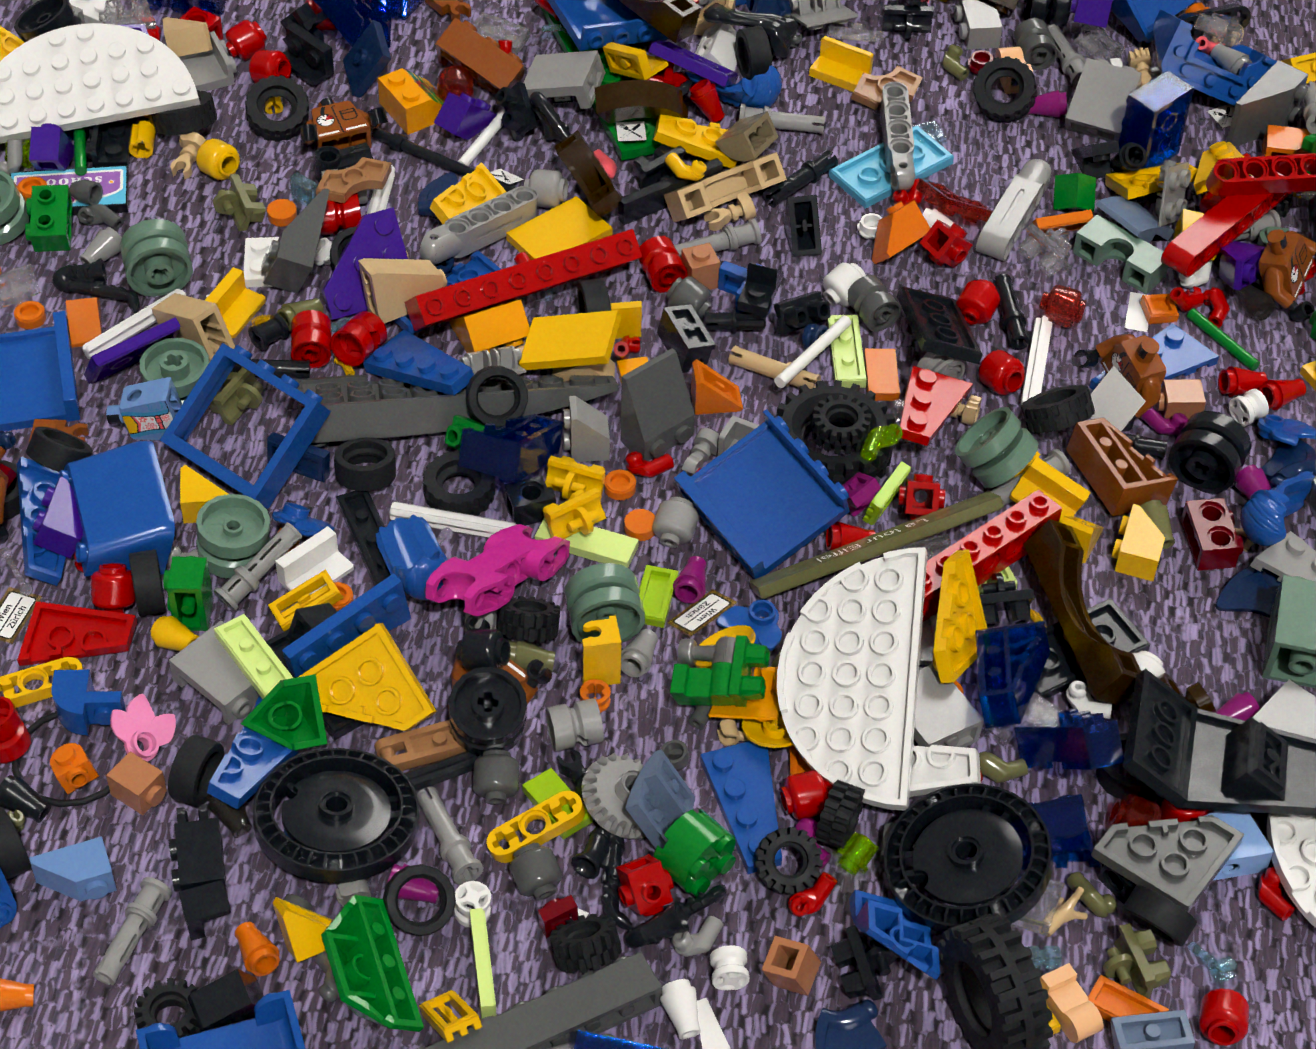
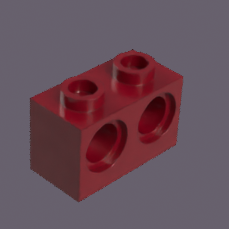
M1215 498L1186 501L1180 522L1197 571L1235 568L1239 555L1243 553L1244 545L1241 535L1236 533L1234 514L1231 510L1228 511L1225 499Z

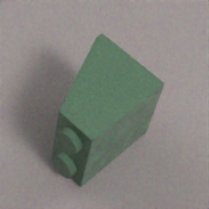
M1283 575L1270 611L1262 678L1287 682L1290 679L1297 685L1316 688V581L1307 580L1300 576Z

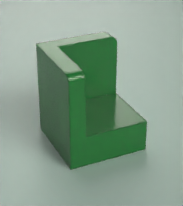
M1082 173L1055 175L1053 208L1055 210L1079 209L1082 211L1091 209L1093 212L1095 210L1096 177Z

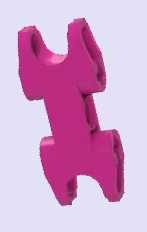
M522 524L502 529L488 538L483 553L469 561L452 557L443 562L426 582V598L438 603L451 599L464 600L465 608L463 612L473 616H481L495 611L511 600L515 586L527 578L531 577L539 581H546L554 576L569 557L570 541L557 536L545 540L531 539L533 528ZM558 550L557 556L554 558V553ZM443 579L444 585L437 591V587Z

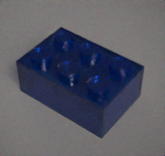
M1166 71L1129 93L1126 99L1125 115L1121 123L1122 130L1118 141L1119 149L1130 142L1141 145L1146 151V161L1141 169L1160 166L1164 163V160H1169L1179 153L1194 87L1170 71Z

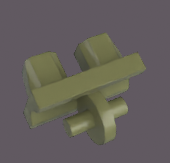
M230 174L231 186L229 190L218 191V194L213 199V206L220 214L232 215L238 231H246L250 222H263L266 208L263 202H256L257 188L255 184L242 183L239 174Z
M242 367L238 373L230 372L224 382L225 387L220 393L217 392L209 407L213 413L221 415L225 424L233 425L248 407L254 409L260 406L263 401L260 393L264 388L257 381L253 373Z
M1130 923L1120 925L1119 931L1121 935L1114 942L1115 947L1107 951L1110 959L1104 963L1103 971L1108 978L1118 977L1123 985L1132 982L1137 993L1150 998L1153 988L1160 987L1169 982L1171 971L1164 959L1152 962L1147 961L1145 955L1155 953L1157 948L1156 939L1151 929L1133 931Z

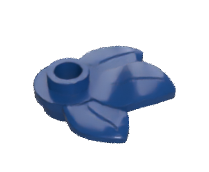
M1268 414L1266 417L1260 418L1257 423L1259 435L1269 440L1281 441L1293 446L1297 445L1298 438L1316 440V428L1299 420L1284 419L1278 415Z
M285 502L283 509H279V512H273L272 518L281 524L290 523L302 536L306 537L314 536L327 526L332 530L335 528L322 520L309 517L310 509L295 503Z
M756 600L749 607H731L723 612L716 621L717 625L723 628L737 625L750 626L756 634L754 643L765 645L770 651L774 650L781 642L782 631L777 625L779 613L774 604L768 600Z

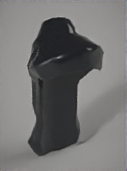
M714 3L703 13L704 19L710 23L763 27L768 36L771 54L774 59L789 56L791 38L798 30V24L792 16L743 12L736 9H728L719 3Z

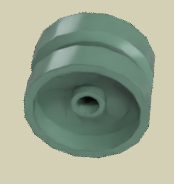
M0 170V245L14 240L24 231L25 224L29 222L30 216L27 214L26 200L19 192L14 180L6 172Z
M150 219L131 226L123 234L120 250L127 283L134 291L144 296L156 297L167 295L175 289L181 290L190 281L193 273L192 261L185 233L179 225L169 220Z
M169 338L159 341L145 350L140 359L142 382L171 377L183 404L210 363L209 355L205 348L194 340Z
M1000 407L981 417L961 436L955 447L956 455L967 467H973L972 473L985 488L1002 485L1026 467L1038 450L1039 443L1026 428H1020L1021 421L1009 407Z
M227 494L207 501L198 511L196 519V550L198 557L207 558L209 573L220 578L230 579L234 575L236 567L240 565L244 567L270 541V517L267 509L259 501L246 495Z
M613 563L595 564L581 569L570 577L565 585V601L570 612L572 633L578 641L582 642V639L591 636L598 637L601 634L596 630L584 632L583 625L585 623L609 619V616L616 615L621 643L630 640L640 632L645 624V612L642 600L639 597L640 590L637 578L631 569Z

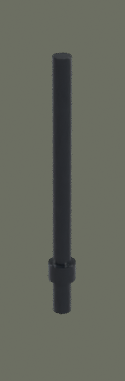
M378 127L372 131L373 138L389 144L391 149L400 153L405 151L458 175L464 176L475 170L408 140L407 136L400 133L392 134ZM497 180L506 192L516 188V186Z

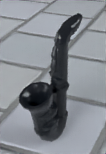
M533 92L529 97L530 106L543 127L546 140L557 139L563 141L570 136L571 133L569 132L568 125L560 120V115L555 113L554 106L551 105L542 93Z
M102 258L90 264L78 265L76 263L60 267L52 276V283L59 291L69 294L71 292L88 294L102 299L127 301L134 313L139 312V298L136 292L126 290L122 286L116 287L115 285L108 286L106 284L107 274Z
M598 825L590 832L585 849L572 858L571 864L579 875L587 879H595L600 873V868L605 870L602 875V883L604 884L602 900L605 904V915H607V918L612 917L616 926L629 931L633 928V925L629 918L619 911L620 897L618 887L621 886V882L616 867L621 866L622 855L625 850L624 838L616 836Z
M719 884L706 894L700 891L697 898L689 897L686 903L680 901L672 903L661 914L627 931L624 938L626 945L631 948H639L649 945L651 942L659 944L663 937L671 939L676 933L688 932L689 917L724 898L727 893L726 886Z

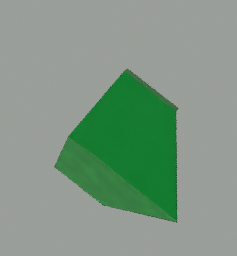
M316 674L280 680L241 724L292 751L328 744Z

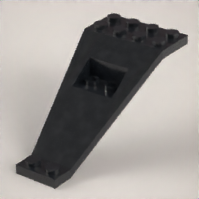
M1146 668L1136 675L1123 767L1131 776L1141 780L1153 789L1160 798L1166 799L1176 808L1316 816V739L1268 727L1263 722L1259 723L1252 717L1244 721L1198 709Z

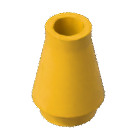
M174 616L159 617L151 628V638L158 647L175 651L183 650L200 637Z

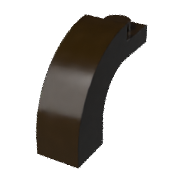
M626 80L595 87L596 114L609 124L640 117L658 120L660 114L688 118V109L683 102L682 90L673 85L651 80Z
M578 130L554 146L558 156L578 182L597 216L600 215L602 217L613 211L619 205V201L622 200L621 197L623 196Z

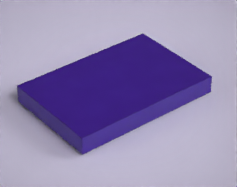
M667 40L652 42L648 51L724 87L735 84L739 76L737 72Z
M176 317L91 356L84 373L87 382L93 384L140 362L145 350L154 343L169 338H176L181 327Z

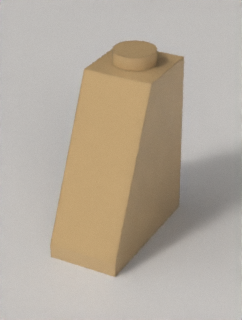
M372 258L358 260L367 309L369 312L380 317L384 324L408 315L405 305L407 300L447 286L444 272L442 269H437L430 260Z
M174 293L151 308L158 325L176 317L181 326L176 338L194 340L202 345L208 353L210 361L222 343L232 349L235 348L216 303Z

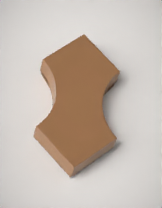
M897 66L891 73L881 76L863 73L851 99L877 110L881 105L883 86L886 83L895 81L907 86L909 102H911L923 77L900 66Z
M362 157L352 167L342 170H326L316 189V196L326 188L330 190L328 200L345 203L349 197L357 192L367 189L383 190L392 171L391 163Z

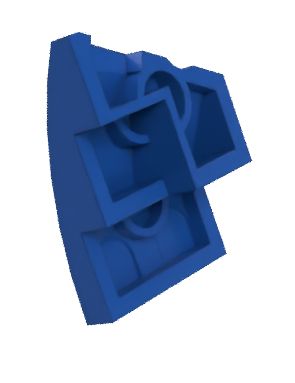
M855 889L849 898L851 917L855 926L864 934L937 980L940 976L939 947L931 944L930 927L920 925L911 919L898 906L895 900Z

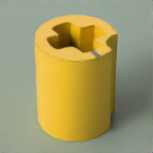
M139 120L138 124L132 125L129 140V152L132 156L136 158H149L153 154L156 130L152 123Z

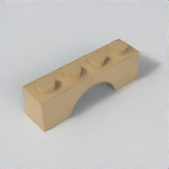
M775 152L664 194V198L673 222L689 219L712 210L718 205L736 199L737 194L743 192L750 194L787 179L779 156Z

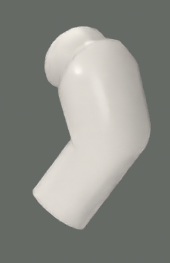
M1208 261L1190 277H1185L1179 273L1180 284L1188 289L1193 288V286L1197 287L1206 284L1209 281L1212 261Z
M1073 681L1066 691L1067 700L1079 716L1110 720L1111 703L1094 701L1087 691L1086 684L1082 681Z

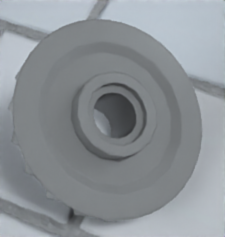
M615 753L608 757L601 756L592 763L582 780V798L589 814L602 828L622 838L640 839L646 837V835L626 810V804L635 780L644 765L641 764V758L630 759L628 753L622 756H617Z

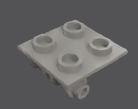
M840 0L789 1L791 10H794L791 15L794 16L798 23H801L810 30L821 29L824 27L823 24L832 22L834 24H845L849 22L850 18L858 17L857 13L842 5Z
M1164 160V166L1160 167L1159 181H1164V183H1158V187L1163 188V192H1157V196L1162 198L1158 197L1156 199L1154 212L1157 214L1159 219L1158 226L1160 227L1178 221L1182 210L1187 209V200L1184 197L1185 190L1191 180V171L1188 170L1189 162L1176 164V161Z
M513 345L501 347L498 350L496 348L491 349L490 353L488 350L465 353L464 357L459 359L460 362L472 368L473 374L487 366L499 365L511 369L517 374L526 373V369L518 365V360L522 358L521 350Z

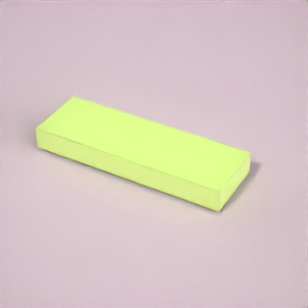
M831 315L830 318H827L828 328L842 316H847L851 320V325L830 344L834 382L835 380L842 381V387L851 388L853 383L860 385V388H866L867 379L858 315Z
M545 518L535 534L536 540L551 538ZM594 527L593 532L587 535L579 531L565 538L570 541V554L600 563L620 564L627 568L638 549L639 539Z
M245 614L214 628L215 637L262 699L280 680L293 678Z
M483 908L470 909V926L481 1019L488 1016L495 1017L496 1001L485 910Z

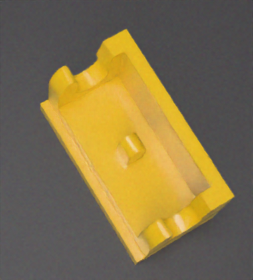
M616 615L609 616V619L585 623L583 625L584 632L596 630L601 634L598 637L591 636L582 639V684L592 679L602 680L608 685L620 684L621 638Z

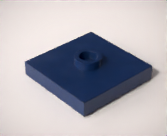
M372 20L343 59L352 95L361 98L391 60L382 25L375 20Z

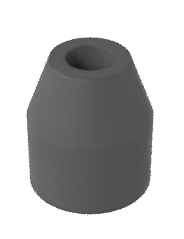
M86 179L72 182L69 188L72 197L80 203L89 205L98 204L103 194V189L99 182Z

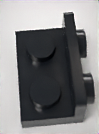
M296 23L287 26L286 44L288 50L283 53L291 64V72L312 86H316L334 74L332 47Z
M103 123L89 126L91 142H86L87 159H92L93 167L128 165L129 168L131 157L129 140L133 124Z

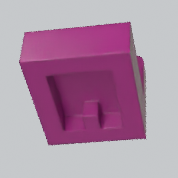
M858 472L842 485L849 494L847 499L850 510L849 514L857 516L870 505L876 496L875 493L882 488L876 478Z

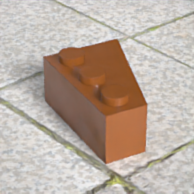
M455 17L435 43L439 63L445 66L450 62L459 68L458 74L466 77L468 74L478 81L477 85L494 95L502 87L511 89L524 76V65L517 55L509 52V54L505 53L493 38L489 36L484 38L477 33L478 30L466 20L461 22Z
M1104 417L1077 422L1066 450L1112 516L1131 513L1133 504L1141 506L1151 500H1160L1163 505H1167L1178 481L1176 476L1172 473L1166 475L1154 465L1156 460L1149 454L1145 455V457L1132 447L1133 441Z

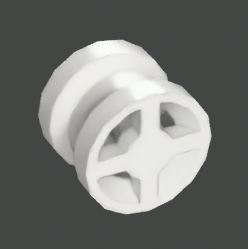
M1251 389L1245 392L1243 396L1231 399L1229 411L1232 418L1245 427L1252 424L1254 419L1259 420L1266 417L1269 413V405L1262 392L1257 389Z
M468 881L461 884L455 891V919L459 924L471 928V908L467 907L468 904L473 906L474 909L483 908L487 922L491 913V893L488 887L477 881Z
M730 945L719 947L712 951L710 954V965L715 969L712 973V984L715 988L719 990H738L749 983V971L744 967L747 963V952L745 949Z

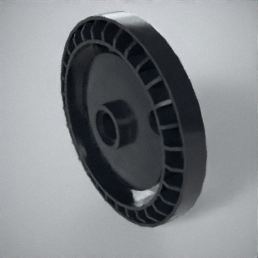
M326 748L305 752L292 757L278 765L260 784L254 798L253 827L255 837L263 852L283 870L312 881L327 883L353 882L382 873L396 864L409 851L418 832L419 801L416 790L409 778L388 760L356 749ZM285 796L290 798V800L283 801L282 822L291 838L286 836L278 827L273 816L276 807ZM387 828H392L391 831H389L382 839H380L386 832Z
M986 784L948 786L931 792L917 800L902 813L893 825L884 850V870L891 894L898 906L911 919L920 925L930 927L931 930L938 933H943L948 928L996 913L1000 914L1001 920L1007 918L1013 924L1023 918L1041 899L1051 879L1053 868L1050 836L1046 824L1039 813L1026 800L1015 793ZM1012 823L1024 833L1031 844L1032 851L1025 874L1010 890V887L1018 878L1023 864L1021 840L1015 829L1011 826ZM916 841V844H915V846H914V850H913V851H910L911 848H912V846H913V844H914V842ZM968 857H973L972 859H969V860H963V859L968 858ZM913 865L914 870H906V866ZM927 883L924 889L935 899L950 905L971 907H954L940 904L921 894L912 884Z

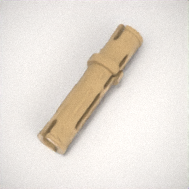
M737 345L731 350L736 356L730 354L728 359L731 365H736L773 379L792 363L788 362L785 364L740 348ZM802 370L786 387L793 385L799 388L806 384L809 389L816 388V381H821V375Z

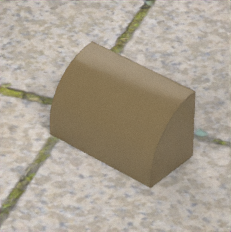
M768 111L738 120L715 142L726 156L744 162L756 159L778 138V134Z

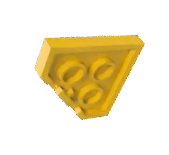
M969 549L957 550L943 565L933 648V666L939 674L941 684L954 683L991 645Z
M378 623L299 676L316 674L322 712L384 725L402 731H409L437 712L383 623Z

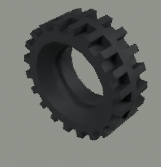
M822 380L816 381V388L809 389L806 384L800 386L799 395L797 396L792 392L787 394L785 404L779 403L777 414L774 418L780 416L789 427L790 431L788 433L794 440L800 438L803 441L805 435L811 432L815 406L818 407L819 401L823 400L826 402V398L831 395L834 400L837 399V395H843L845 400H847L848 395L853 396V402H856L858 399L861 400L863 407L867 405L869 413H871L869 439H867L866 445L861 446L859 451L846 456H828L815 452L808 448V455L814 462L818 459L823 463L829 472L828 478L834 484L839 482L843 485L858 472L882 479L886 474V467L890 466L895 437L894 417L892 413L886 414L887 404L884 401L876 403V394L871 390L866 394L859 392L860 385L853 383L851 388L842 387V381L835 380L834 386H825ZM842 421L831 423L832 425L841 428L852 426Z
M996 913L974 919L942 933L944 939L939 940V947L943 954L939 955V961L944 971L940 975L942 982L946 984L948 990L946 995L948 1004H952L955 1011L954 1020L956 1024L961 1025L965 1041L967 1043L971 1042L973 1049H1049L1051 1044L1048 1038L1053 1037V1030L1049 1026L1048 1021L1053 1020L1052 1011L1046 1005V999H1049L1048 992L1042 988L1039 979L1042 976L1039 967L1035 968L1031 960L1033 953L1029 946L1024 947L1022 944V935L1018 929L1012 931L1011 922L1007 918L1001 920L1000 914Z

